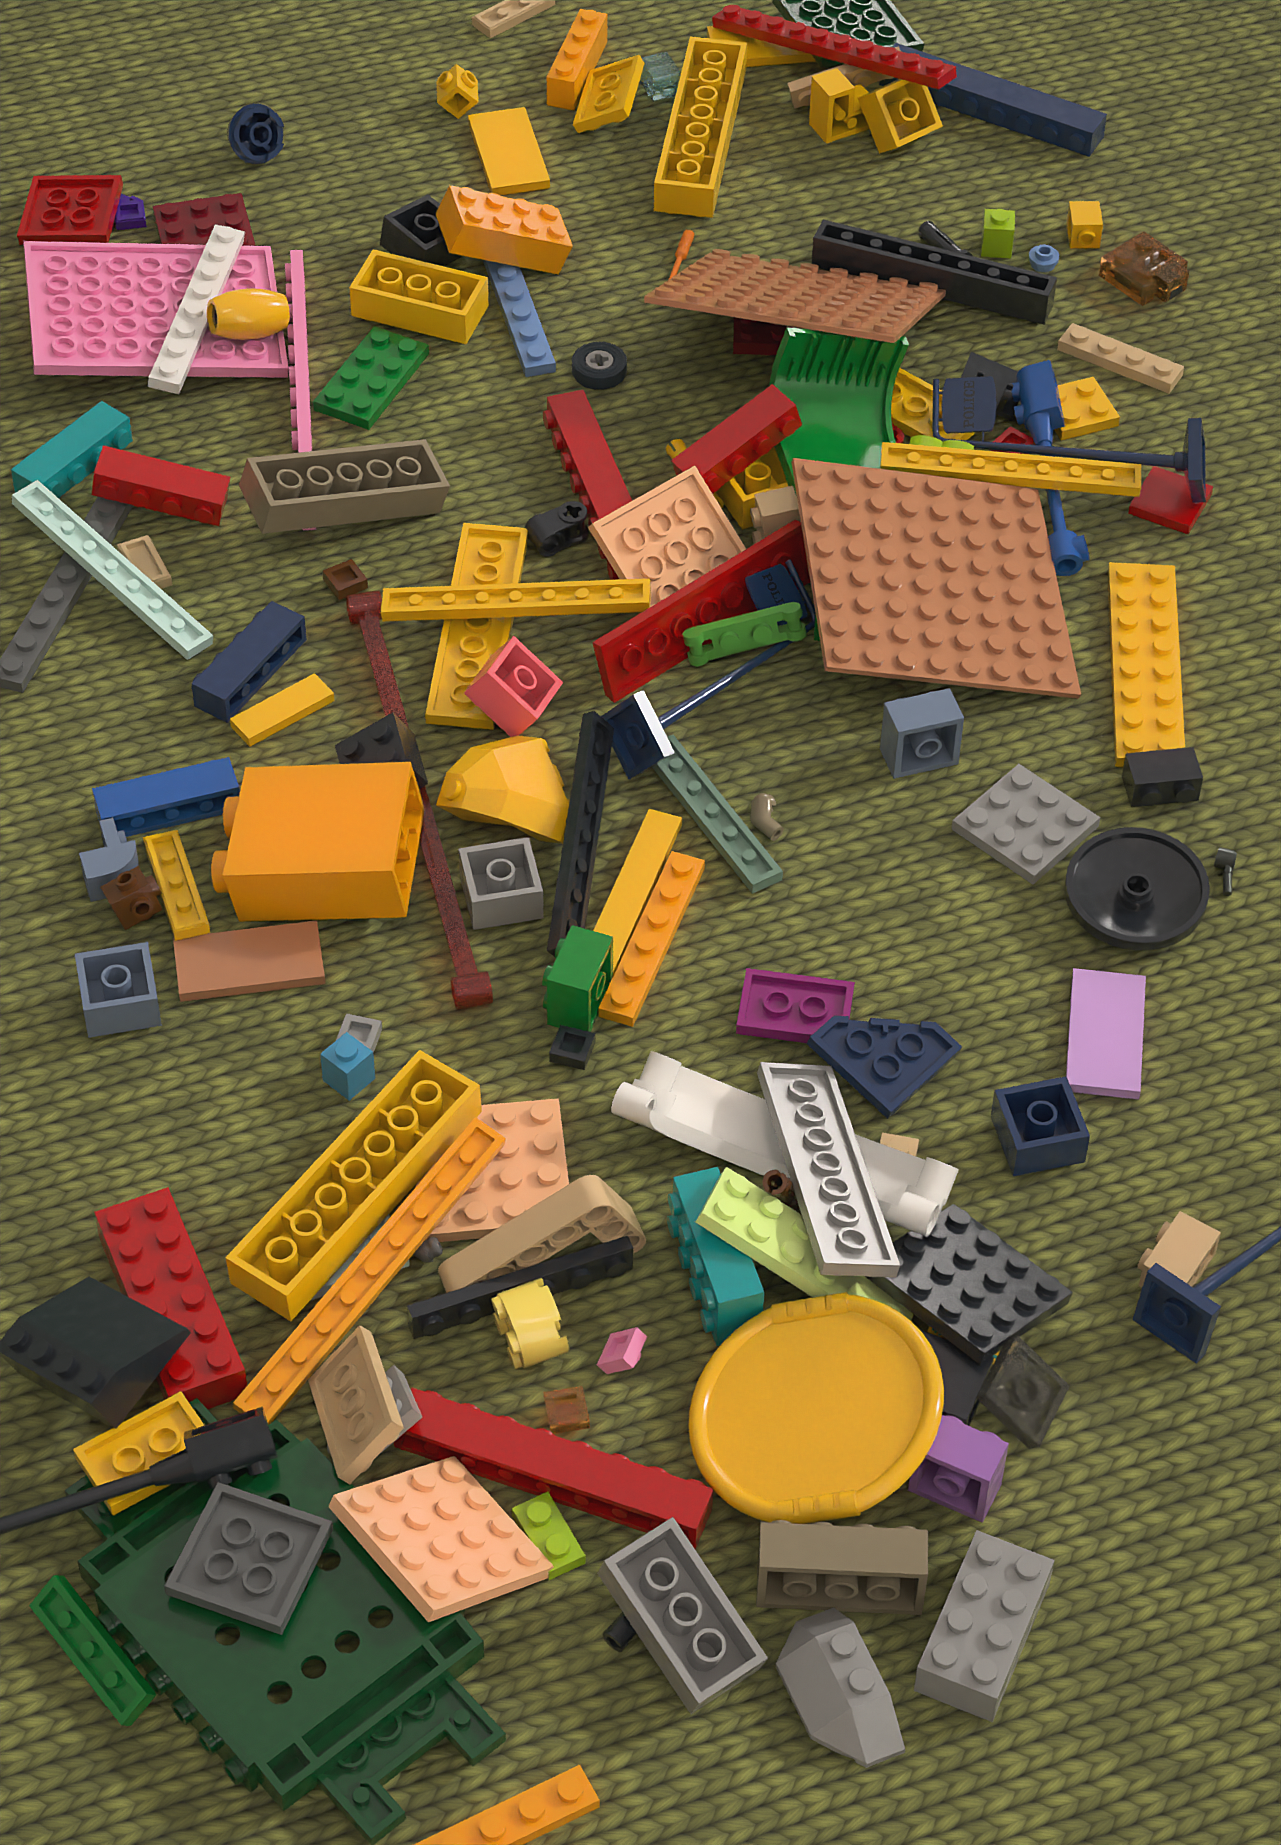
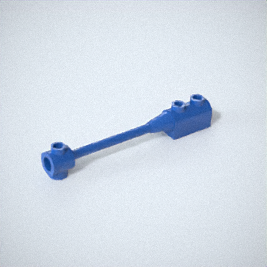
M1047 360L1023 367L1016 375L1017 382L1011 383L1014 385L1012 389L1014 402L1020 401L1021 405L1014 407L1018 425L1024 424L1025 428L1030 432L1035 445L1052 446L1053 430L1065 427L1057 380L1051 361ZM1046 489L1054 533L1048 536L1052 562L1054 563L1057 576H1071L1080 571L1083 562L1090 560L1084 535L1077 536L1073 531L1066 529L1060 491Z

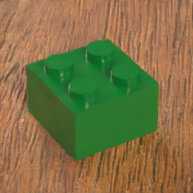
M572 925L566 939L561 937L557 944L554 964L548 965L545 969L542 985L547 987V991L543 1000V1008L547 1009V1025L557 1028L560 1025L591 1032L599 1014V1006L613 978V936Z

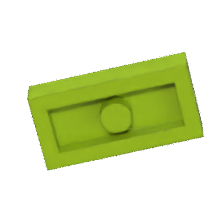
M549 1492L512 1508V1517L517 1526L553 1564L554 1568L548 1571V1580L586 1564V1555Z

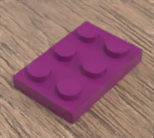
M746 968L736 1034L807 1043L809 1037L834 1015L849 1016L850 1020L855 982Z

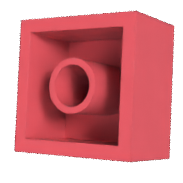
M513 636L489 657L464 694L510 737L519 736L538 720L563 682Z

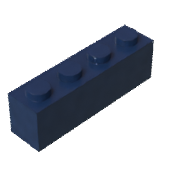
M273 601L262 611L257 612L252 622L243 631L235 635L233 641L223 652H219L214 657L213 662L202 673L195 676L191 686L194 707L228 723L230 718L238 713L307 640L305 616Z

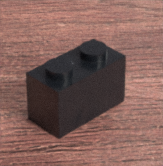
M1194 747L1126 753L1122 779L1130 806L1140 807L1199 801L1203 775Z

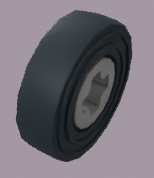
M591 342L578 348L572 356V375L579 384L593 390L613 388L620 384L627 374V357L623 350L615 344Z

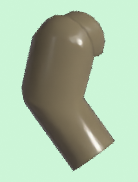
M760 793L751 802L750 821L770 840L775 841L784 831V828L771 818L772 806H776V800L770 794Z

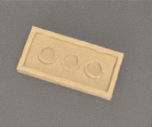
M360 1325L308 1379L337 1476L348 1484H351L361 1473L365 1472L371 1466L373 1460L387 1445L393 1443L404 1429L372 1332Z

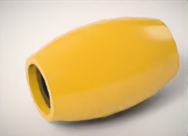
M257 288L237 289L210 299L207 304L209 329L212 334L236 340L260 339L276 334L286 329L289 325L288 301L284 294Z

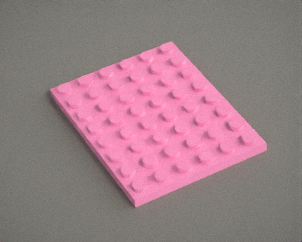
M24 241V262L34 375L149 376L206 245ZM242 246L222 294L237 289L250 288L277 292L271 246ZM208 326L187 376L288 378L289 366L283 330L260 339L236 340L214 335Z

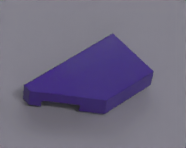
M121 193L115 215L117 230L147 227L143 200L133 195L128 197Z

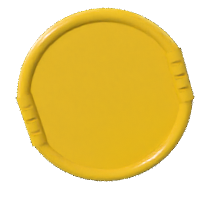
M843 1292L772 1304L771 1308L762 1311L737 1328L723 1341L705 1365L693 1392L689 1410V1438L694 1459L702 1476L717 1495L738 1511L755 1519L768 1523L775 1520H785L792 1524H808L860 1516L861 1512L883 1501L899 1489L912 1476L929 1452L940 1426L944 1406V1385L941 1368L931 1344L914 1323L897 1310L876 1300Z

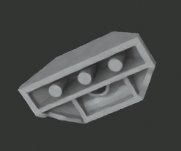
M834 1607L796 1621L776 1662V1669L810 1739L841 1755L854 1759L856 1763L865 1768L905 1753V1746L891 1695L854 1622Z

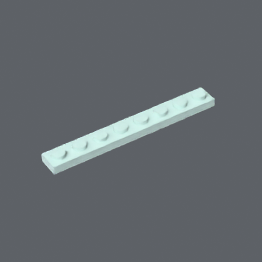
M38 480L12 494V504L184 658L188 660L213 644V635Z

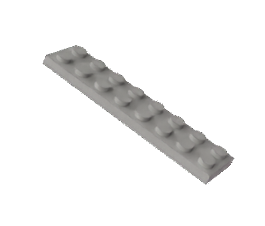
M760 1062L757 1075L786 1167L793 1183V1189L820 1274L897 1277L900 1263L832 1066Z

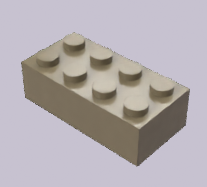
M775 1520L770 1523L761 1522L757 1563L756 1607L824 1611L834 1607L838 1611L922 1615L928 1579V1530H919L911 1526L876 1528L869 1524L833 1526L827 1522H816L812 1525L792 1524L785 1520Z

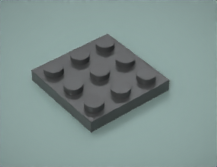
M218 1482L164 1585L166 1595L282 1635L333 1531L332 1521Z

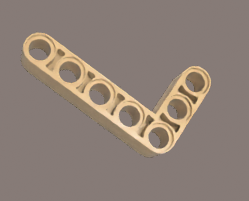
M587 1175L573 1181L446 1259L439 1266L438 1273L446 1293L539 1264L590 1232L602 1243L628 1236L633 1246V1254L644 1247L646 1237L632 1207L600 1177Z

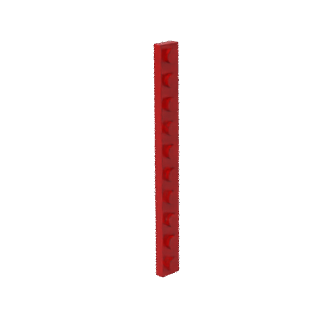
M727 5L722 11L712 16L714 28L938 90L957 77L956 66L943 63L941 60L920 57L916 53H905L898 51L894 47H883L871 41H861L851 38L849 35L828 32L827 29H817L806 26L801 22L795 23L784 20L779 16L773 17L762 14L760 11L743 9L738 5Z

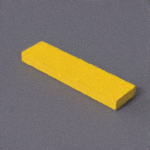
M178 830L143 837L144 848L155 881L162 892L160 897L175 941L210 933L209 922Z

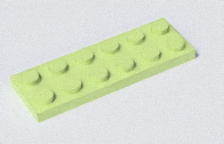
M728 1167L724 1169L695 1221L697 1224L811 1297L848 1292L851 1295L866 1297L886 1304L911 1321L913 1317L912 1312L865 1276L821 1275L802 1215L782 1203L778 1198L760 1189L745 1177L735 1173Z

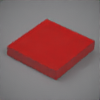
M1153 466L1141 485L1140 496L1134 497L1129 505L1128 514L1189 535L1212 495L1213 486L1206 484V502L1193 503L1185 476Z

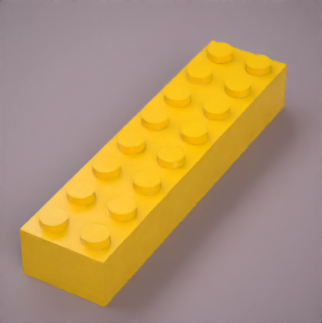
M690 36L654 181V211L713 218L746 74V42Z
M419 1050L225 1257L230 1284L291 1322L448 1150L470 1122L482 1112L480 1085Z

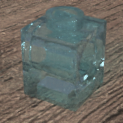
M667 51L642 57L645 64L640 77V83L652 101L676 96L680 80V70Z

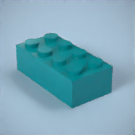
M718 1167L673 1177V1193L668 1194V1204L672 1215L667 1216L670 1235L672 1238L678 1237L680 1243L678 1255L683 1269L689 1268L692 1278H689L692 1297L694 1301L700 1300L703 1307L700 1310V1316L704 1331L712 1333L716 1346L721 1345L725 1339L749 1319L761 1313L764 1303V1290L752 1258L695 1222L721 1175Z

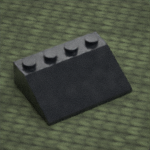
M89 1276L20 1316L0 1340V1355L22 1376L117 1429L191 1332L186 1327Z

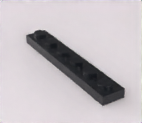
M625 1236L407 1305L410 1332L413 1339L423 1336L437 1335L445 1329L460 1324H472L482 1317L495 1313L491 1298L496 1297L498 1293L539 1278L543 1279L544 1286H548L553 1296L570 1289L584 1288L592 1282L607 1277H619L626 1271L633 1269V1246L629 1237Z

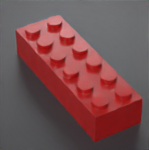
M167 1187L95 1211L99 1239L121 1293L186 1327L191 1332L156 1377L164 1400L181 1391L189 1403L197 1398L207 1410L236 1400L247 1387L245 1368L169 1188Z

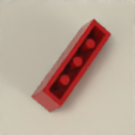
M773 384L673 458L671 462L676 476L695 466L712 494L717 492L721 486L742 473L745 468L762 455L767 454L774 446L792 435L802 426L796 404Z
M103 445L94 471L91 495L219 526L228 497L231 477Z

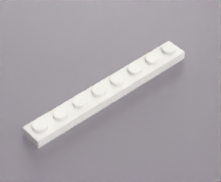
M214 226L149 375L148 387L175 394L180 393L208 327V301L222 294L243 245L245 231L227 226Z

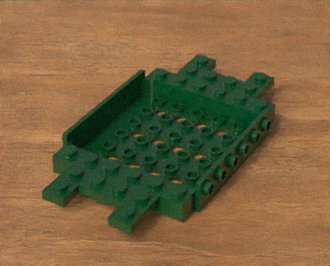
M197 1398L190 1402V1405L204 1425L218 1421ZM277 1419L269 1424L278 1455L277 1458L270 1460L272 1469L253 1476H249L247 1468L231 1472L233 1481L227 1485L269 1500L277 1497L284 1498L289 1502V1507L332 1521L333 1531L322 1554L334 1553L341 1560L339 1566L331 1571H324L316 1564L307 1582V1588L302 1593L282 1635L166 1595L165 1593L166 1576L173 1570L214 1489H209L207 1481L201 1483L194 1481L170 1484L114 1516L104 1501L78 1509L77 1511L104 1540L102 1544L77 1561L81 1578L95 1593L99 1611L97 1619L111 1637L115 1635L123 1644L121 1649L136 1667L140 1664L148 1673L146 1674V1679L152 1689L159 1696L165 1693L173 1702L171 1707L177 1718L184 1725L191 1723L199 1732L196 1735L202 1747L210 1755L216 1752L224 1761L222 1764L223 1769L231 1781L236 1785L242 1782L250 1792L258 1788L259 1782L283 1811L316 1786H319L368 1843L374 1845L406 1820L405 1811L383 1788V1785L445 1737L473 1767L506 1741V1733L456 1680V1678L484 1658V1641L464 1618L465 1609L428 1622L328 1507L333 1495L355 1487L338 1478L333 1464L308 1438L300 1441ZM85 1475L65 1489V1493L67 1496L94 1486L87 1475ZM379 1609L387 1610L392 1614L393 1620L387 1627L376 1628L368 1621L371 1613ZM224 1627H234L239 1630L240 1638L232 1645H222L217 1642L216 1634ZM351 1634L359 1639L360 1644L354 1652L342 1653L335 1647L337 1639L342 1635ZM313 1659L322 1661L326 1665V1671L321 1677L310 1679L302 1674L301 1669L307 1661ZM277 1685H285L292 1690V1697L284 1704H274L267 1697L271 1688Z

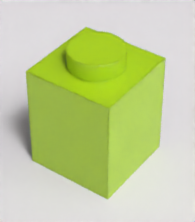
M985 209L981 257L1011 259L1015 232V211Z

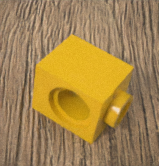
M1069 201L1066 228L1070 249L1100 248L1103 221L1099 201Z

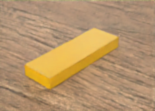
M314 673L230 718V726L251 747L334 702V693Z

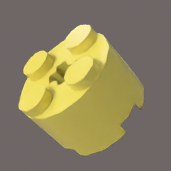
M542 1278L498 1293L496 1297L491 1298L495 1313H493L495 1324L500 1335H506L509 1345L507 1352L514 1369L521 1367L525 1369L569 1352L567 1336L560 1338L558 1330H561L559 1311L548 1286H544Z

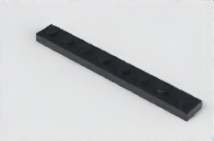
M595 711L583 714L579 733L555 900L547 942V951L554 957L560 938L566 939L572 925L584 929L586 926L614 728Z

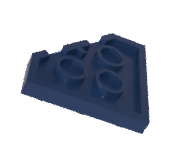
M836 1015L812 1034L807 1042L809 1047L832 1066L837 1073L887 1119L954 1059L962 1049V1046L936 1022L921 1021L919 1025L900 1023V1020L881 1018L858 1021L849 1020V1016Z

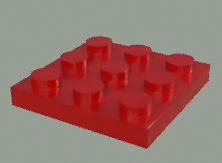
M33 176L17 233L19 245H24V241L109 243L123 188L122 176Z

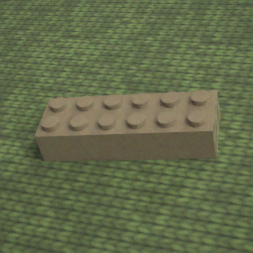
M426 439L247 458L239 483L243 496L262 534L437 514L441 512L450 488Z

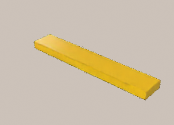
M652 809L648 810L593 930L613 936V976L681 829L682 817Z

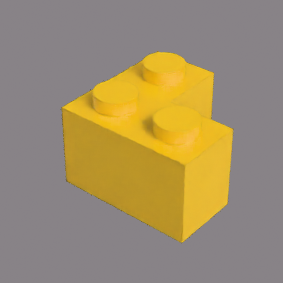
M838 68L812 76L809 125L826 144L868 130L869 126L858 98L869 92L862 84L853 86Z

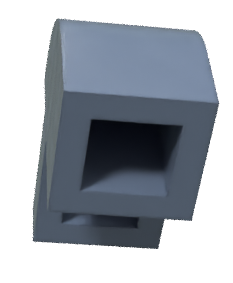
M113 818L99 821L104 847L79 853L83 878L91 902L106 898L100 888L102 885L115 879L122 872L139 866L135 840L127 842L124 830L117 831Z

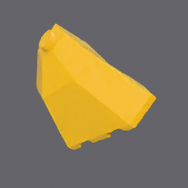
M513 736L471 747L446 772L436 806L462 820L513 826L539 841L563 844L570 800L566 798L563 791L564 783L557 766L552 764L548 755L550 749L546 740L536 737Z

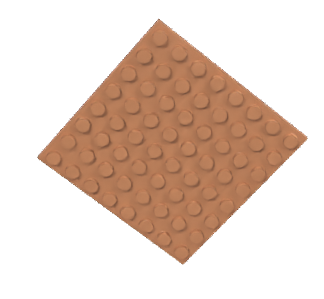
M714 249L712 253H708L645 295L644 303L895 343L945 297L946 290L938 289L937 284L930 282H920L918 286L908 284V280L904 278L892 277L889 281L878 279V275L873 273H860V276L849 275L848 270L842 268H831L830 271L818 270L819 266L815 264L802 263L798 267L789 265V261L785 259H771V262L761 261L760 256L754 254H742L741 257L730 256V251Z
M793 458L791 463L825 671L1079 699L1081 691L1054 563L1052 562L1038 489Z

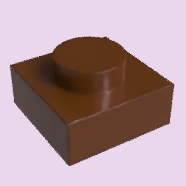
M352 559L323 570V580L338 600L368 589L366 576Z

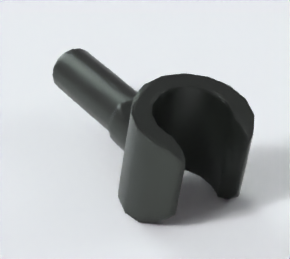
M1219 847L1214 867L1224 869L1223 895L1230 896L1232 895V875L1237 853L1233 850Z

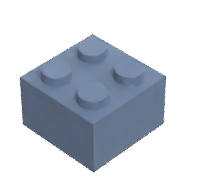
M950 688L884 703L880 750L893 779L959 764L964 716Z
M148 942L75 954L88 1038L162 1026Z

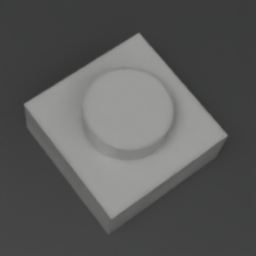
M346 1014L337 1039L348 1032L374 1053L382 1032V1021Z

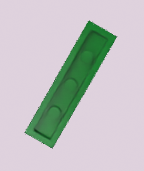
M53 1575L30 1603L29 1607L120 1725L132 1726L157 1694L65 1576Z

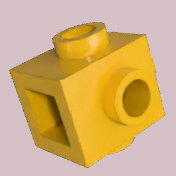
M456 64L449 71H444L436 81L437 103L457 119L479 102L478 80L472 72L465 71Z

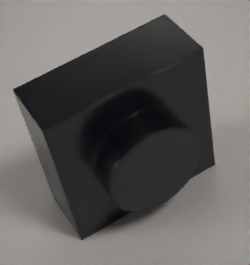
M560 1025L549 1052V1062L585 1070L596 1042V1033Z

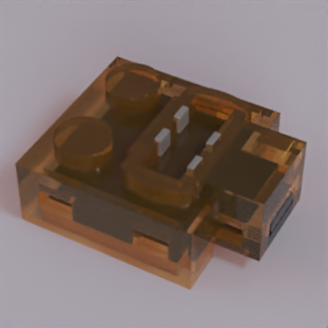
M1143 231L1102 256L1099 276L1142 306L1151 302L1154 299V295L1166 303L1186 290L1189 277L1188 261Z

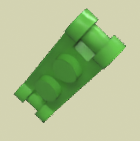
M790 602L685 630L683 632V639L685 645L689 646L690 649L687 654L690 665L702 666L711 659L786 640L800 641L807 636L805 624L800 621L802 617L801 605L797 602ZM778 621H787V624L785 625H777ZM711 639V644L702 646L704 640Z

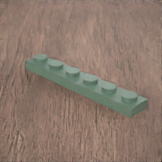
M674 735L668 736L667 738L675 753L653 766L652 768L752 894L782 881V869Z

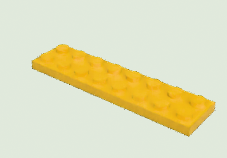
M463 523L451 586L520 583L528 542V530L520 527ZM514 617L444 619L425 713L426 724L494 730L495 722L476 706L464 692L489 657L510 639Z
M1109 562L1108 565L1115 767L1124 766L1126 753L1185 748L1175 565Z

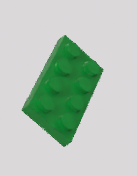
M374 326L313 400L314 411L370 430L429 355V345Z

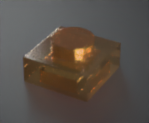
M583 1386L543 1392L549 1431L556 1434L590 1428Z

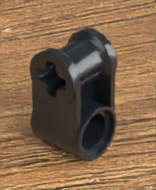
M570 501L545 513L533 516L524 527L528 530L529 540L544 557L554 556L562 550L585 542L589 535L588 527L585 525L587 508L580 502Z

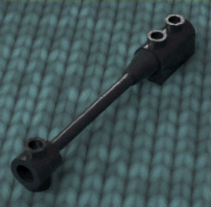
M263 1406L184 1432L186 1449L149 1466L150 1469L0 1517V1535L152 1485L163 1486L207 1481L209 1489H214L218 1482L225 1485L232 1482L231 1472L247 1468L249 1476L264 1473L272 1469L270 1460L277 1458L278 1455Z

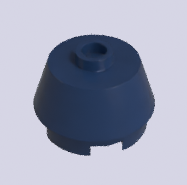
M249 104L237 111L230 120L227 128V138L233 151L240 159L250 164H262L276 157L282 150L284 145L282 143L284 124L279 115L271 108L262 104Z

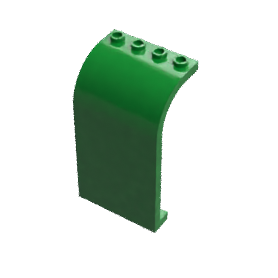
M786 328L774 360L769 386L773 384L796 404L802 426L792 435L774 446L788 486H793L795 493L796 488L791 463L793 458L880 469L882 442L896 443L892 429L891 404L895 379L909 346L906 336H902L895 343L810 329Z

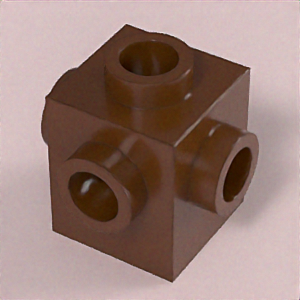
M139 866L122 872L115 879L100 887L125 930L139 922L150 919L154 914L163 910L157 899V896L162 894L159 886L152 875L145 878Z

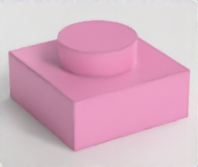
M637 1327L610 1334L597 1366L606 1374L634 1368L641 1358V1350L647 1336Z

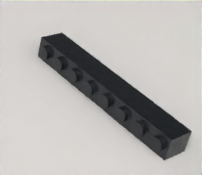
M824 219L813 237L811 264L818 265L819 268L830 271L831 268H842L848 270L849 275L860 276V273H873L878 275V279L889 281L892 277L907 279L908 284L918 286L920 282L935 283L938 285V289L946 290L945 297L942 300L1044 325L1053 308L1057 277Z

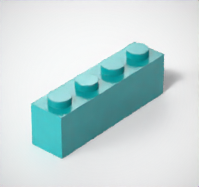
M103 401L99 402L11 469L15 493L38 480L57 498H60L95 470L103 445L122 450L133 441L130 417Z

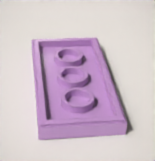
M1073 968L1066 1076L1074 1093L1139 1099L1141 1092L1146 976Z

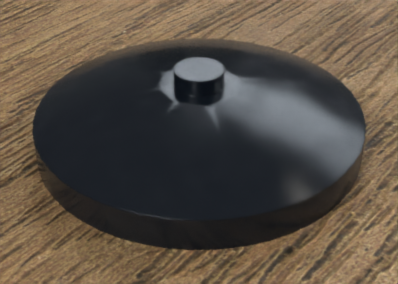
M1138 827L1108 830L1086 841L1070 860L1065 880L1067 905L1080 926L1104 943L1136 951H1149L1169 947L1188 937L1201 923L1207 909L1210 894L1206 870L1190 848L1170 835Z

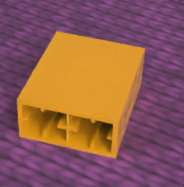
M411 762L245 767L239 796L227 797L224 802L223 825L225 834L230 841L228 850H216L212 857L211 876L214 890L216 893H229L239 922L407 917L425 810Z

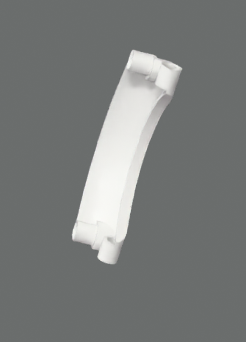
M650 1051L640 1079H635L633 1085L623 1082L617 1089L611 1107L613 1114L764 1176L770 1170H779L780 1173L783 1172L786 1177L790 1178L765 1099L681 1066V1062L654 1051ZM855 1134L884 1220L926 1237L929 1236L936 1225L943 1205L945 1206L959 1169L929 1157L926 1160Z

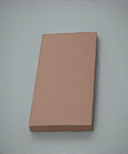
M317 920L209 933L177 941L173 938L180 1002L325 984Z

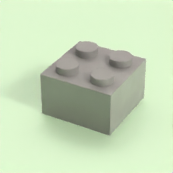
M529 837L459 848L460 879L473 930L544 918L543 889Z

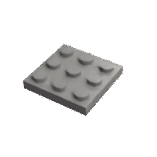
M1018 764L953 819L952 830L1031 884H1034L1099 827L1100 817L1024 766Z

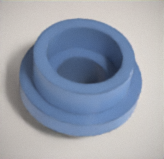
M1046 244L1033 247L1029 252L1031 267L1038 272L1052 271L1059 261L1058 251Z

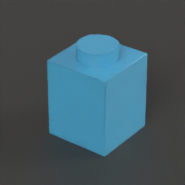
M348 1032L343 1034L320 1054L323 1081L349 1101L375 1079L373 1051Z

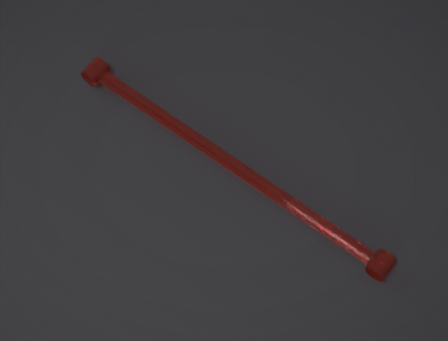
M380 590L346 595L350 624H360L384 715L387 716L394 712L409 728L379 620H382V596ZM424 786L419 789L425 809L419 842L457 976L450 978L455 1008L459 1010L493 1003V993L489 974L487 971H477L427 789Z

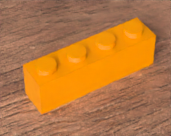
M579 10L546 77L548 106L575 111L590 70L595 69L607 44L608 14L594 10Z

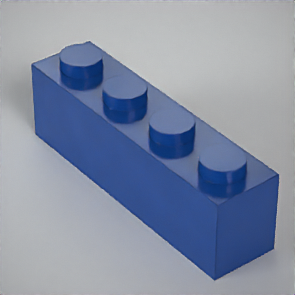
M229 757L92 788L98 820L113 818L117 831L124 830L126 837L222 815L225 799L227 797L239 796L240 794L239 785Z

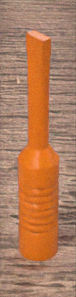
M685 230L682 234L675 252L676 261L669 279L677 275L681 262L687 258L695 236L691 230Z

